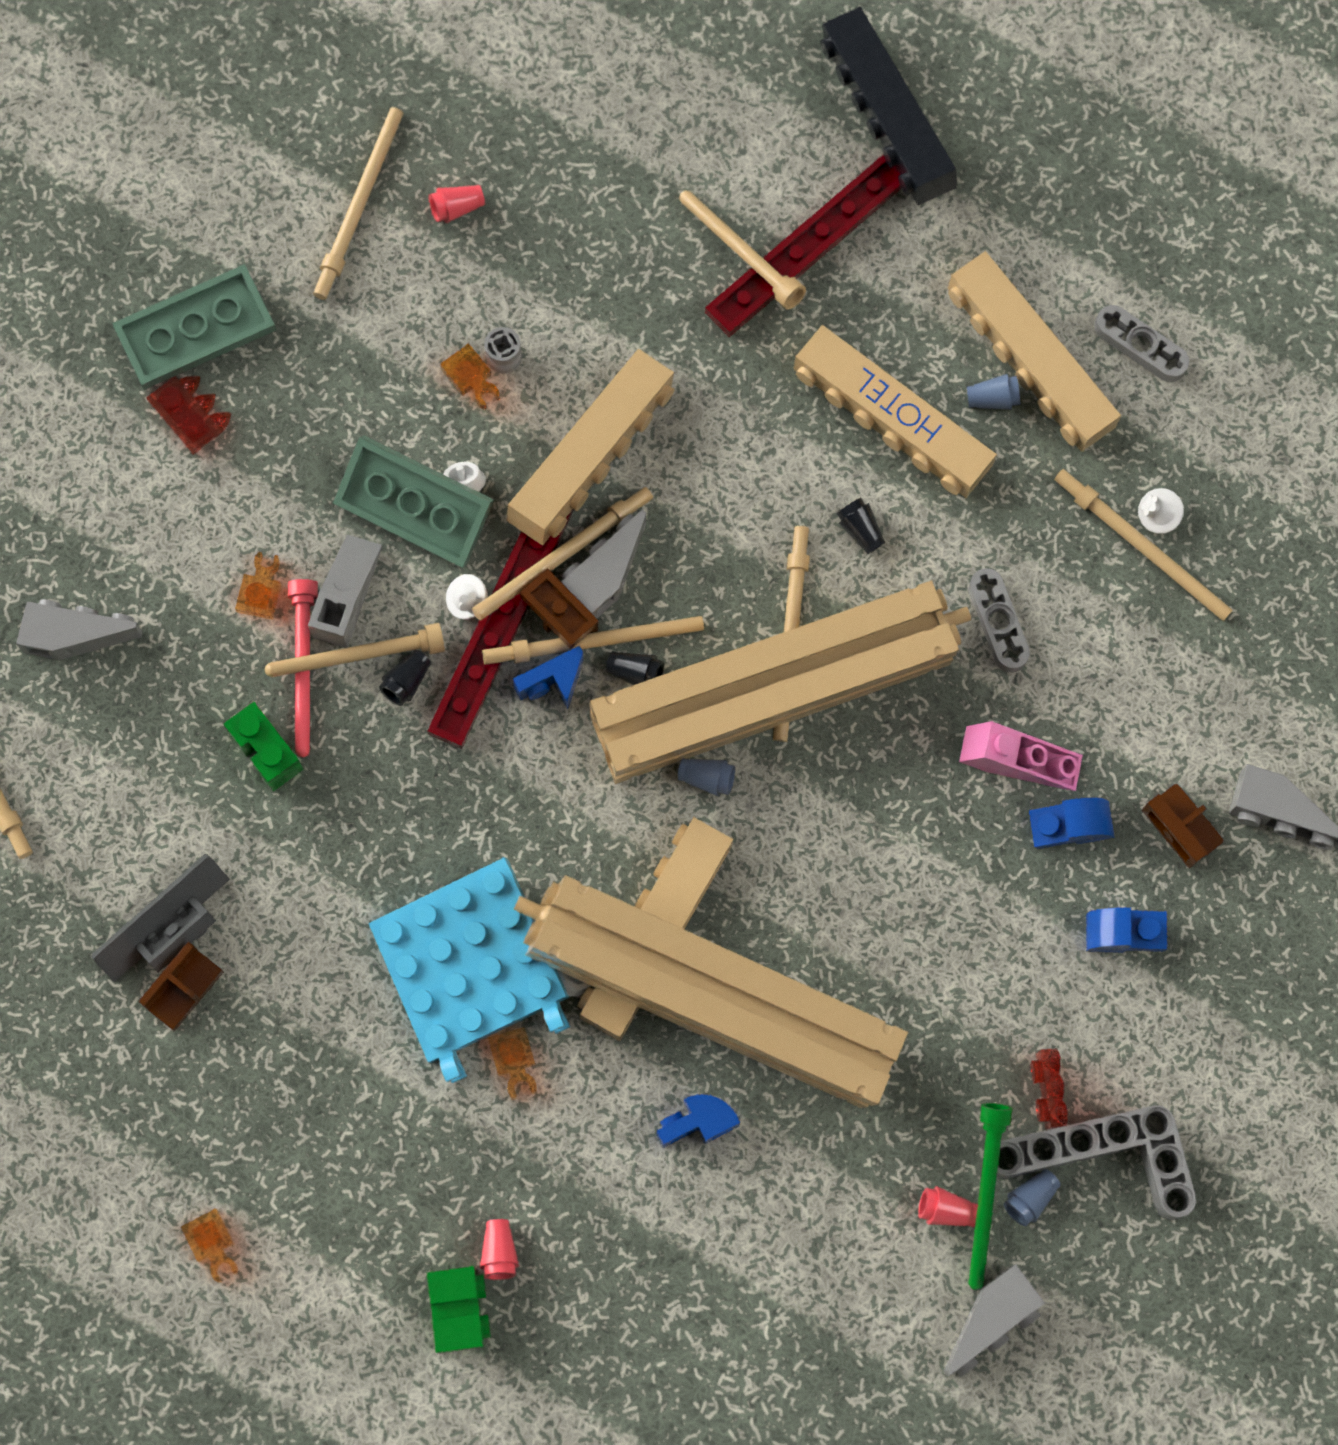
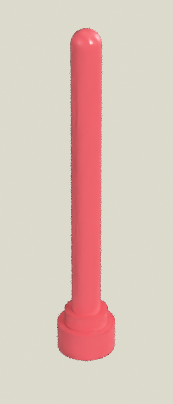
M296 579L288 582V598L292 600V605L295 606V658L310 655V630L308 628L310 607L314 605V600L318 597V582L314 580ZM310 670L295 673V753L301 758L308 756L310 753Z

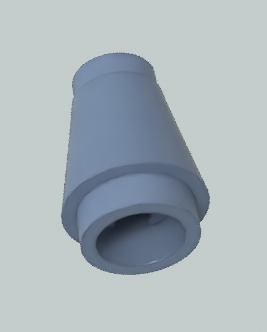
M1007 373L974 384V386H967L969 408L1012 410V406L1021 405L1017 376L1008 377Z
M683 758L678 769V780L719 797L721 794H730L736 769L734 765L728 764L727 760H689Z
M1044 1169L1007 1194L1008 1200L1004 1203L1005 1210L1022 1226H1027L1030 1222L1035 1223L1056 1193V1190L1061 1186L1060 1181L1052 1172Z

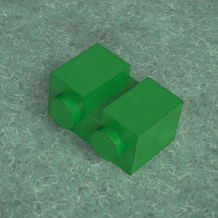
M254 701L223 723L229 735L246 757L253 752L256 753L250 760L273 792L304 770L299 759Z
M474 1266L427 1272L435 1353L442 1354L485 1348L484 1339L491 1338L489 1315H481L479 1299L486 1298L484 1274L477 1275Z

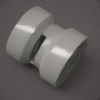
M508 327L495 328L488 333L484 343L488 366L497 373L506 374L513 372L518 368L522 359L519 336Z

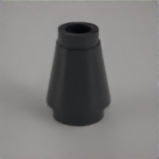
M861 497L836 513L841 520L839 525L865 550L867 555L886 543L870 504H865Z
M414 650L382 676V683L379 686L381 693L389 701L399 706H402L406 701H411L431 665L430 659L424 653Z
M612 651L607 661L606 672L632 685H636L663 675L664 661L657 660L656 655Z

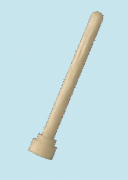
M683 191L680 194V202L773 287L775 299L785 309H792L801 302L806 293V287L795 277L782 276L690 191Z
M440 623L424 625V629L418 630L416 635L270 662L265 666V673L269 677H277L421 649L422 652L429 651V654L445 652Z

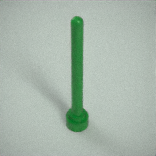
M999 1103L981 1104L980 1121L983 1122V1129L986 1130L968 1281L969 1287L975 1291L982 1289L984 1286L1001 1137L1012 1121L1013 1108Z

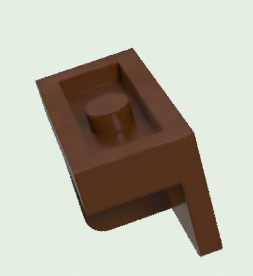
M546 569L520 592V598L543 620V629L547 633L553 631L570 649L576 646L589 633L598 632L599 621L549 569Z
M1174 784L1163 794L1155 796L1141 810L1189 869L1224 841L1203 815L1207 810L1205 805L1203 804L1197 808L1178 784Z
M187 942L140 998L139 1003L175 1032L224 971L198 951L194 945Z

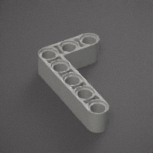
M1160 1105L1001 1141L1000 1150L1009 1151L1014 1158V1164L1010 1170H1004L998 1166L997 1178L999 1179L1011 1178L1139 1148L1157 1212L1165 1219L1177 1220L1189 1215L1196 1205V1195L1175 1118L1171 1111ZM1148 1115L1157 1116L1162 1121L1163 1130L1160 1135H1155L1148 1131L1146 1127ZM1110 1124H1118L1124 1128L1126 1138L1123 1143H1115L1110 1139L1108 1135ZM1074 1132L1082 1133L1087 1137L1089 1146L1086 1152H1078L1072 1147L1070 1138ZM1036 1141H1043L1049 1145L1051 1157L1048 1161H1041L1035 1157L1033 1145ZM1159 1153H1165L1171 1157L1173 1169L1170 1173H1164L1158 1169L1156 1158ZM1170 1191L1178 1192L1183 1198L1184 1205L1180 1212L1171 1210L1167 1205L1166 1197Z

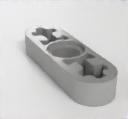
M1109 305L1099 311L1094 323V329L1102 340L1164 381L1175 382L1184 376L1189 366V357L1184 349L1119 306ZM1114 317L1118 320L1117 327L1114 326L1109 330L1105 327L1106 320H1111ZM1129 326L1132 329L1129 331L1126 340L1124 341L1121 339L1123 333L1126 332V329ZM1136 336L1148 338L1151 343V349L1146 352L1137 351L1132 346V339ZM1159 346L1162 348L1161 353L1157 356L1156 360L1153 361L1151 358L1154 356ZM1172 357L1178 360L1177 367L1168 370L1165 367L1166 360L1169 361Z
M981 569L972 576L969 583L971 600L997 666L1005 672H1017L1025 666L1030 655L1027 641L1001 575L993 569ZM981 579H985L988 584H995L992 588L991 596L996 603L989 605L987 608L983 607V605H987L989 602L986 591H978L977 589L980 586ZM993 612L1004 613L1009 619V626L1002 630L993 628L988 620L989 615ZM1012 632L1015 636L1010 637V646L1013 651L1019 650L1021 652L1015 663H1013L1011 658L1004 659L1003 657L1007 650V645L1002 638L1007 637Z

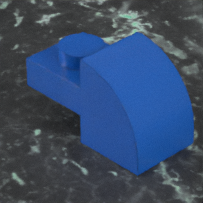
M1103 798L1064 800L1059 805L1029 810L1034 847L1037 849L1074 842L1076 844H1084L1115 838L1109 801Z
M1131 907L1097 909L1086 914V952L1125 953L1126 951L1165 952L1167 950L1166 911L1131 910Z
M693 1095L684 1099V1105L689 1114L683 1117L681 1111L666 1117L660 1121L662 1128L657 1130L656 1135L663 1148L696 1131L699 1132L704 1144H707L738 1128L740 1121L734 1110L723 1100L711 1095Z

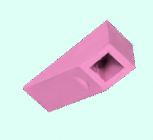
M990 721L966 726L959 762L993 774L1076 791L1083 755Z

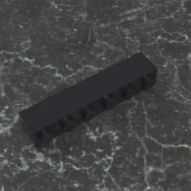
M861 6L822 23L823 39L820 40L822 51L828 60L833 58L837 65L835 67L836 74L842 86L848 85L851 89V99L857 112H864L868 119L866 121L872 138L875 141L879 139L884 146L882 152L890 168L896 167L899 172V183L905 195L911 194L919 206L956 189L957 175L954 164Z

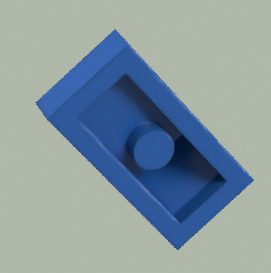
M580 645L513 678L514 689L520 700L527 697L530 700L538 699L550 691L549 686L554 684L568 709L584 662L583 651Z

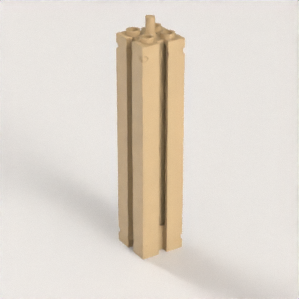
M931 580L919 584L914 589L902 590L613 692L610 696H602L590 700V718L603 748L614 783L626 781L633 776H640L679 762L683 758L687 759L772 729L780 724L803 718L924 675L931 670H938L949 666L953 660L952 657L956 656L959 651L958 645H961V638L956 626L971 621L970 612L967 607H963L943 614L942 612L948 609L945 596L941 589H935Z
M565 876L558 884L553 882L547 888L540 905L519 896L514 910L535 919L523 942L529 946L525 956L538 962L542 961L548 964L549 967L837 1098H843L848 1103L857 1107L865 1108L869 1105L879 1104L891 1076L889 1072L893 1062L897 1061L907 1037V1031L896 1026L887 1025L885 1021L595 888L586 887L571 877Z

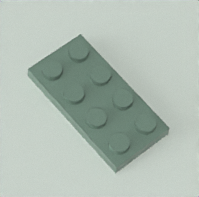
M245 264L112 323L143 390L276 331L275 324Z
M363 435L357 441L333 504L463 568L469 562L494 499Z

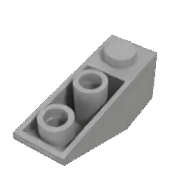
M643 509L635 516L632 514L627 515L616 527L617 532L610 539L602 538L589 551L591 556L582 564L578 562L572 564L562 575L564 580L561 583L596 619L620 598L646 526V512Z
M351 535L346 536L319 591L310 617L308 628L312 638L345 648L349 647L383 547L381 544Z
M41 599L39 603L27 601L16 644L24 654L63 660L141 638L143 632L138 623L134 622L135 619L125 614L113 613L112 617L98 615V611L92 608L77 606L75 610L61 608L62 605L58 602Z
M1249 764L1242 769L1229 810V814L1238 817L1237 821L1251 827H1259L1260 824L1274 828L1273 832L1286 838H1296V835L1311 839L1310 844L1320 849L1331 850L1333 847L1338 848V826L1289 779L1282 774Z
M1016 1264L1009 1267L979 1291L945 1366L944 1373L947 1376L956 1372L959 1377H962L979 1364L975 1356L986 1348L993 1353L1010 1340L1006 1334L1017 1324L1024 1329L1041 1316L1037 1309L1045 1302Z

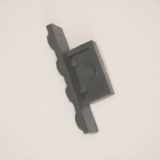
M204 854L92 953L91 958L114 982L142 957L157 972H160L166 965L171 963L187 942L192 943L195 939L203 936L207 929L216 922L202 904L230 880L229 877L208 854Z

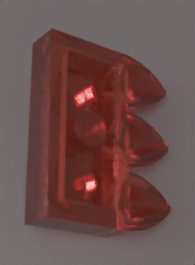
M191 375L177 379L174 376L146 397V399L185 447L194 455L226 429L231 418V412L222 411L208 415L214 405L216 395L206 393L195 397L192 396L199 386L201 377Z
M1057 1048L1041 1049L1035 1054L1036 1060H1031V1075L1033 1083H1039L1041 1099H1036L1038 1121L1045 1122V1130H1050L1067 1125L1068 1109L1063 1101L1064 1081L1059 1074L1061 1067L1060 1053Z

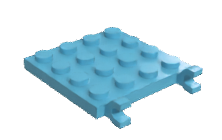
M505 857L368 923L428 1063L440 1060L441 1071L446 1082L451 1081L454 1083L467 1077L456 1051L542 1010L550 1032L557 1034L570 1028L569 1022L559 1002L569 998L558 971L542 961L538 962L525 956L529 946L523 942L535 919L514 910L519 896L524 898L525 896L509 860Z

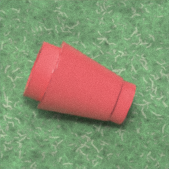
M480 185L437 188L435 193L429 195L430 208L437 222L445 221L449 223L485 205L484 194Z
M935 1186L934 1189L925 1188L919 1202L918 1217L926 1220L928 1225L974 1227L978 1204L971 1203V1201L938 1186Z
M489 1220L486 1222L480 1269L484 1270V1278L489 1280L513 1278L516 1276L515 1268L519 1267L509 1220Z

